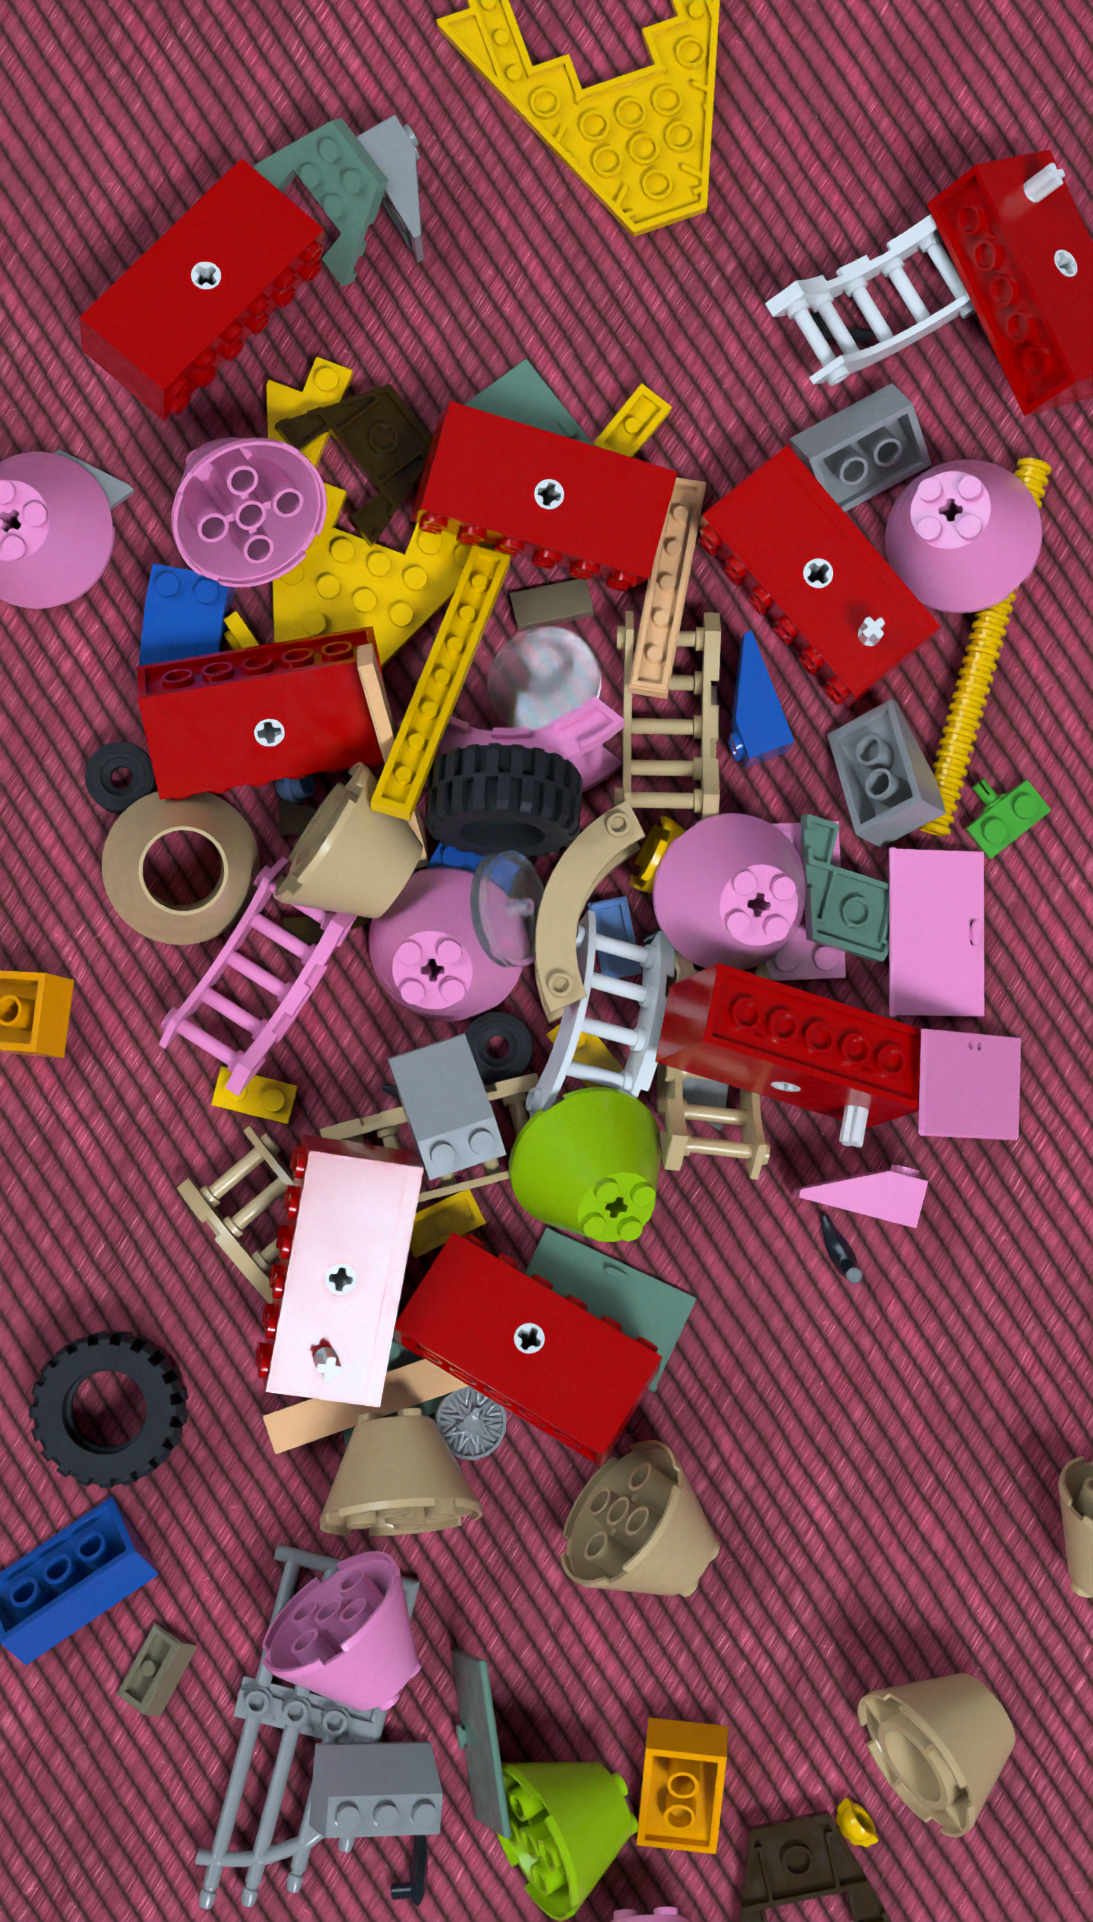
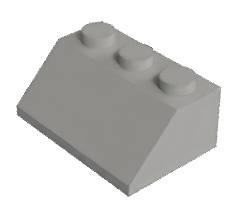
M892 383L790 438L796 456L844 512L932 465L913 403Z
M431 1742L315 1743L309 1826L324 1838L440 1834L443 1792Z

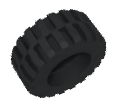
M489 743V745L481 746L479 744H472L463 749L457 747L451 749L448 754H441L432 764L429 771L426 826L435 840H439L441 844L447 847L453 846L457 851L464 853L467 851L472 852L478 856L529 858V856L534 855L538 857L546 856L549 852L557 853L565 847H569L580 831L582 777L571 761L568 759L564 760L557 753H547L544 749L537 747L527 748L520 744L501 745V743Z
M127 1331L96 1332L65 1345L41 1369L42 1375L38 1381L34 1382L31 1392L34 1395V1402L29 1406V1418H34L35 1428L31 1432L34 1441L40 1440L44 1448L40 1452L47 1462L52 1459L59 1466L56 1471L64 1477L71 1475L77 1478L78 1484L85 1486L91 1484H98L100 1488H113L119 1484L125 1486L136 1482L138 1479L154 1471L171 1455L170 1453L179 1444L183 1435L181 1433L183 1426L187 1423L188 1418L185 1402L188 1400L187 1387L183 1388L180 1377L183 1375L178 1366L174 1367L169 1361L170 1355L163 1348L158 1349L151 1344L152 1340L144 1336H133L131 1332ZM101 1371H117L129 1376L139 1386L146 1401V1418L142 1428L133 1439L117 1446H103L90 1440L80 1430L74 1417L73 1400L77 1389L86 1378Z

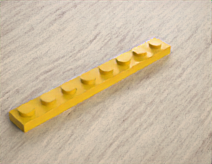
M478 546L472 547L370 801L371 810L404 820H411L510 567V555Z

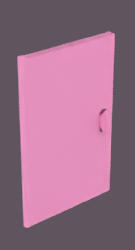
M889 848V1016H984V852Z
M921 1029L919 1135L1017 1140L1019 1138L1021 1038Z

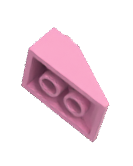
M891 1165L890 1171L877 1170L796 1187L793 1189L792 1196L917 1228L928 1181L918 1179L919 1170L900 1165Z

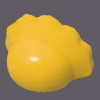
M845 1798L838 1806V1814L836 1816V1822L840 1826L841 1834L849 1839L853 1845L868 1847L877 1843L879 1838L869 1814L862 1806L854 1803L851 1798Z

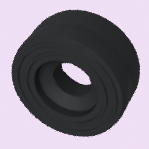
M113 742L97 750L87 764L85 783L88 793L99 806L108 812L121 815L134 802L157 791L150 756L143 749L132 743ZM119 768H128L133 774V781L126 789H117L112 785V774Z
M505 1012L486 1013L475 1019L465 1032L478 1072L484 1081L496 1083L519 1077L531 1062L533 1055L532 1036L527 1026L512 1014ZM494 1036L504 1037L509 1043V1052L502 1059H494L486 1051L487 1042Z

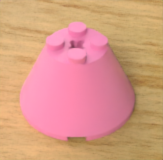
M237 437L212 440L187 455L186 468L174 499L171 514V528L176 547L194 572L200 576L202 574L207 578L217 581L219 585L251 587L273 581L295 568L307 556L305 551L315 535L320 536L327 510L325 487L320 474L311 461L298 449L282 441L268 438Z
M28 452L9 457L0 462V599L5 602L29 609L65 605L85 594L98 581L108 565L115 539V527H113L109 507L110 502L97 479L73 460L53 453Z
M951 461L935 466L916 477L897 498L891 509L885 532L887 559L890 567L923 605L949 613L981 611L993 607L1010 597L1009 594L1024 579L1029 577L1037 563L1041 550L1042 521L1031 492L1010 471L986 461Z
M725 813L713 815L696 822V825L688 829L679 838L676 837L669 845L655 874L653 906L661 931L664 932L668 941L681 956L703 968L721 963L739 970H746L766 962L781 951L790 941L801 922L805 910V872L796 848L778 828L762 819L746 814Z
M436 867L421 870L410 876L398 897L382 916L377 919L372 918L369 931V952L373 968L386 991L408 1010L434 1020H467L492 1010L509 995L516 985L526 956V937L523 923L517 909L508 896L505 897L485 877L454 867Z
M370 1551L354 1555L337 1563L336 1566L339 1568V1571L322 1582L315 1577L293 1596L276 1616L265 1635L262 1648L266 1652V1658L262 1659V1662L274 1676L350 1708L365 1711L378 1707L384 1711L395 1705L400 1697L399 1691L410 1678L420 1671L422 1663L416 1654L400 1568L389 1554L381 1551Z

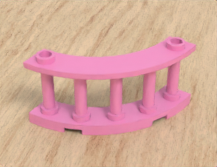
M593 696L584 705L571 713L552 720L551 725L533 730H528V727H493L492 731L469 727V722L451 716L433 763L441 754H448L451 749L457 747L463 749L472 744H479L481 746L489 745V743H501V745L520 744L527 748L537 747L544 749L547 753H557L564 760L568 759L571 761L582 777L583 793L608 779L622 767V762L604 748L603 743L624 728V719L596 696ZM403 719L396 724L397 733L400 729ZM427 776V779H426L425 784H424V787L427 788V789H428V776Z
M281 857L272 868L266 865L261 870L254 882V886L258 889L222 951L179 1009L172 1007L161 1023V1027L165 1029L159 1043L161 1047L166 1049L178 1033L228 1065L227 1070L232 1072V1075L225 1088L237 1096L242 1093L266 1061L263 1057L274 1042L279 1043L328 969L327 961L335 947L342 945L357 918L356 915L292 905L321 924L320 928L325 931L318 945L313 943L310 946L260 914L271 894H274L278 878L282 875L289 861L284 857ZM252 927L302 959L300 963L305 967L294 984L290 981L286 984L237 952ZM228 965L278 997L277 1001L281 1004L269 1021L265 1018L262 1021L212 989ZM202 1002L253 1034L251 1038L255 1041L246 1053L242 1050L234 1051L189 1021Z

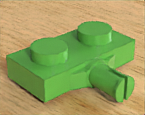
M983 778L972 789L986 806L979 817L966 826L964 830L980 851L984 852V856L988 860L992 859L1048 814L1051 809L1028 780L1022 781L1009 793L998 796L986 779Z

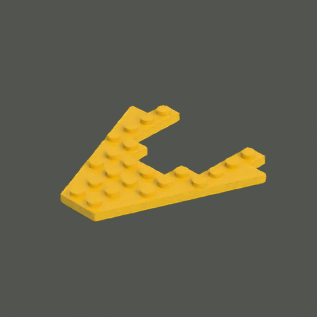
M466 0L468 9L436 19L439 32L633 237L706 212L720 0H670L675 17L642 28L641 35L652 65L585 89L581 88L569 54L532 66L509 0Z
M316 357L302 392L268 379L266 384L268 439L286 443L274 428L278 421L306 414L307 411L318 407L324 408L342 402L354 375L353 370ZM329 432L325 433L301 452L311 461L316 469L330 436ZM323 483L326 491L327 510L320 536L315 535L305 551L307 556L295 568L273 580L274 641L276 643L373 626L382 669L453 597L473 546L456 541L457 535L442 531L441 535H434L418 529L419 523H417L405 555L378 544H374L370 548L364 539L335 528L348 494L342 489ZM479 542L478 547L494 550V546Z

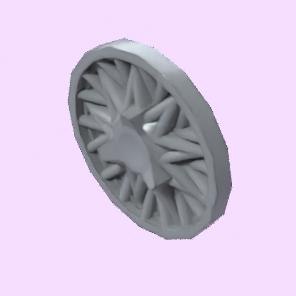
M467 1386L450 1392L441 1399L435 1412L434 1421L455 1457L465 1460H477L490 1455L500 1445L506 1433L507 1417L502 1406Z

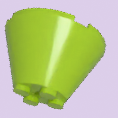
M590 1087L564 1094L562 1096L565 1100L555 1104L545 1112L542 1108L537 1111L521 1129L514 1142L509 1159L510 1185L523 1209L532 1217L545 1224L597 1241L615 1242L624 1240L628 1242L637 1239L641 1235L643 1226L650 1219L655 1207L661 1162L658 1138L660 1128L648 1107L628 1092L609 1087Z
M503 1762L501 1766L511 1837L504 1838L496 1832L499 1842L511 1867L517 1864L521 1867L530 1882L524 1886V1889L539 1908L557 1921L567 1920L578 1911L630 1836L638 1831L637 1820L629 1810L624 1798L628 1794L626 1783L619 1773L616 1772L611 1775L599 1762Z

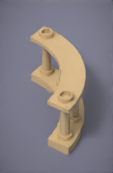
M625 611V626H617V649H624V728L622 737V788L615 787L614 807L628 800L632 808L694 809V813H701V820L713 815H719V761L716 759L719 705H717V686H711V681H719L720 613L704 612L703 627H696V631H680L677 647H695V651H702V671H694V675H672L669 690L694 691V695H701V715H694L693 719L632 718V693H628V687L633 666V646L637 644L639 630H634L633 611ZM631 734L693 735V739H700V757H693V761L632 760ZM631 775L693 776V780L700 781L701 789H694V793L631 792Z
M628 800L608 810L577 836L562 855L545 888L536 926L534 967L536 985L548 1023L562 1018L566 1006L588 996L578 968L576 933L579 919L589 897L598 884L613 869L641 851L637 841L644 838L645 834Z
M678 952L674 953V977L672 979L668 978L665 992V997L667 998L671 985L699 972L698 969H694L692 962L681 956ZM765 963L756 967L755 975L775 981L771 979ZM658 1063L656 1103L657 1115L665 1116V1131H659L658 1134L664 1169L680 1171L683 1157L689 1156L690 1152L744 1158L750 1179L758 1180L761 1166L768 1163L770 1156V1143L765 1140L762 1127L760 1095L740 1089V1110L688 1104L687 1100L683 1099L682 1081L686 1077L703 1080L711 1079ZM685 1120L741 1126L742 1142L694 1137L691 1132L687 1131Z
M537 1073L484 1086L489 1101L502 1098L504 1106H509L516 1137L528 1122L524 1100L527 1099L525 1092L536 1087L539 1081ZM398 1107L372 1116L320 1129L323 1138L363 1143V1134L376 1131L378 1138L382 1137L384 1147L401 1149L398 1133L401 1132L400 1124L407 1123L403 1107ZM498 1158L482 1163L485 1172L484 1177L457 1184L454 1172L439 1177L441 1188L419 1193L418 1202L509 1179V1170L501 1172Z
M248 1126L244 1133L255 1146L254 1149L211 1186L204 1185L200 1189L188 1178L177 1189L202 1223L207 1222L217 1236L215 1241L264 1299L272 1304L273 1298L272 1288H269V1271L272 1267L271 1264L279 1258L276 1239L263 1251L259 1252L256 1250L252 1253L239 1237L244 1234L242 1229L285 1193L287 1184H294V1177L276 1156L281 1149L267 1133L260 1137ZM266 1160L278 1178L232 1218L229 1215L224 1218L216 1208L221 1203L219 1199L260 1163Z

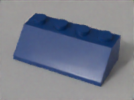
M113 1496L0 1572V1643L25 1666L159 1575L147 1545Z

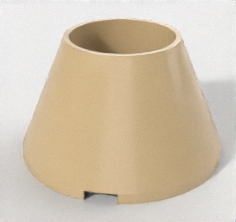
M358 762L348 771L352 775L350 781L345 786L340 782L335 785L312 817L288 858L292 862L290 873L287 877L280 875L275 886L273 896L279 902L377 919L392 905L412 875L422 854L423 845L406 820L371 810L370 801L378 780L368 766Z
M158 791L140 798L130 805L112 826L106 839L102 856L103 883L108 898L119 916L138 933L155 941L174 945H189L208 941L235 925L244 915L257 891L254 882L260 873L259 850L249 825L234 807L208 792L192 794L189 798L183 800H171L170 798L160 800ZM178 830L194 831L211 840L219 853L221 863L219 879L214 889L202 900L189 905H174L162 901L150 891L143 878V862L148 849L161 836Z
M957 1673L874 1690L861 1698L858 1705L859 1725L864 1726L867 1724L872 1738L866 1744L869 1752L887 1782L902 1801L925 1823L933 1819L942 1825L943 1828L940 1831L946 1836L957 1838L969 1832L974 1826L1016 1742L1012 1723L994 1694L975 1677L966 1673Z

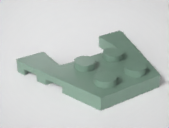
M338 118L265 158L253 168L281 192L286 190L296 175L299 176L303 184L323 208L326 215L341 232V235L324 255L322 261L343 287L353 283L356 278L357 271L354 268L358 257L364 254L367 245L364 238L368 226L375 221L388 179L342 118Z
M810 814L802 815L800 822L802 861L806 880V940L874 962H883L889 953V883L831 865L830 861L840 824Z

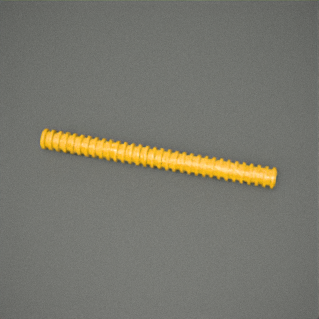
M1026 457L1019 459L1017 462L1019 470L1015 471L1014 475L1026 485L1038 509H1040L1042 502L1039 499L1045 496L1043 487L1047 486L1049 481L1046 475L1051 473L1052 468L1048 463L1036 458ZM1019 586L1004 601L993 607L975 612L977 621H974L971 626L974 633H970L968 637L971 644L965 648L968 655L962 659V663L965 666L960 668L958 674L961 676V680H957L955 684L958 691H954L952 694L955 702L949 705V710L952 712L951 715L946 716L945 721L948 723V726L943 727L942 730L945 738H941L939 744L942 746L941 750L936 752V756L939 759L932 766L935 769L933 774L939 787L946 814L919 827L923 832L937 836H946L951 833V829L948 826L955 819L951 815L958 808L955 804V801L961 797L958 790L964 787V782L961 779L967 776L968 772L964 768L965 765H969L971 762L968 754L974 751L971 743L977 740L975 730H979L981 726L978 718H982L984 715L981 707H985L987 704V700L984 697L990 693V688L987 686L994 679L991 672H995L997 668L994 661L1000 657L997 650L1003 647V642L1000 639L1006 635L1007 631L1004 629V626L1010 622L1007 614H1011L1013 611L1010 603L1016 600V595L1013 592L1018 590Z

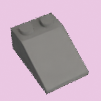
M396 115L357 136V139L388 179L381 203L418 263L424 259L417 160L420 159V155L416 149L419 143L408 124L402 126Z
M888 700L828 734L857 836L881 848L946 814L936 778L895 700Z
M464 1033L387 1058L419 1161L424 1167L423 1173L429 1180L507 1155L493 1110Z

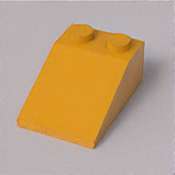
M0 970V1052L64 1058L74 980L48 973Z
M648 1718L636 1845L716 1854L727 1761L728 1726Z

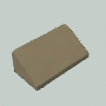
M577 579L510 593L517 632L594 616L587 580Z
M154 1623L117 1695L143 1715L160 1716L193 1657L197 1646L160 1624Z

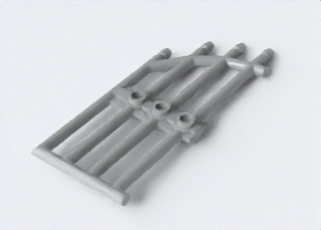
M278 1544L274 1560L286 1563L269 1627L279 1612L293 1598L301 1566L324 1572L322 1579L324 1581L339 1571L336 1564L343 1560ZM401 1575L409 1618L411 1620L421 1580ZM263 1649L256 1678L244 1676L233 1716L245 1719L212 1849L199 1848L195 1864L207 1866L203 1880L204 1887L199 1895V1907L211 1909L215 1902L217 1894L215 1890L219 1886L223 1867H248L245 1878L246 1886L243 1887L241 1894V1905L253 1907L258 1897V1886L261 1885L265 1866L293 1856L290 1865L291 1872L288 1873L286 1890L292 1893L299 1892L311 1848L324 1838L309 1826L312 1783L298 1837L271 1846L299 1733L323 1739L322 1743L380 1742L388 1709L382 1711L375 1707L370 1710L358 1711L322 1695L310 1693V1690L295 1685V1688L271 1683L273 1674L268 1671L262 1662V1659L266 1658V1652ZM260 1723L284 1729L253 1851H228ZM356 1837L339 1838L338 1850L349 1853Z

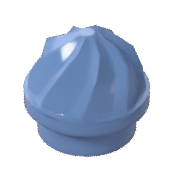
M313 773L299 780L277 779L275 781V789L283 800L294 803L303 802L306 797H311L314 793L315 780Z

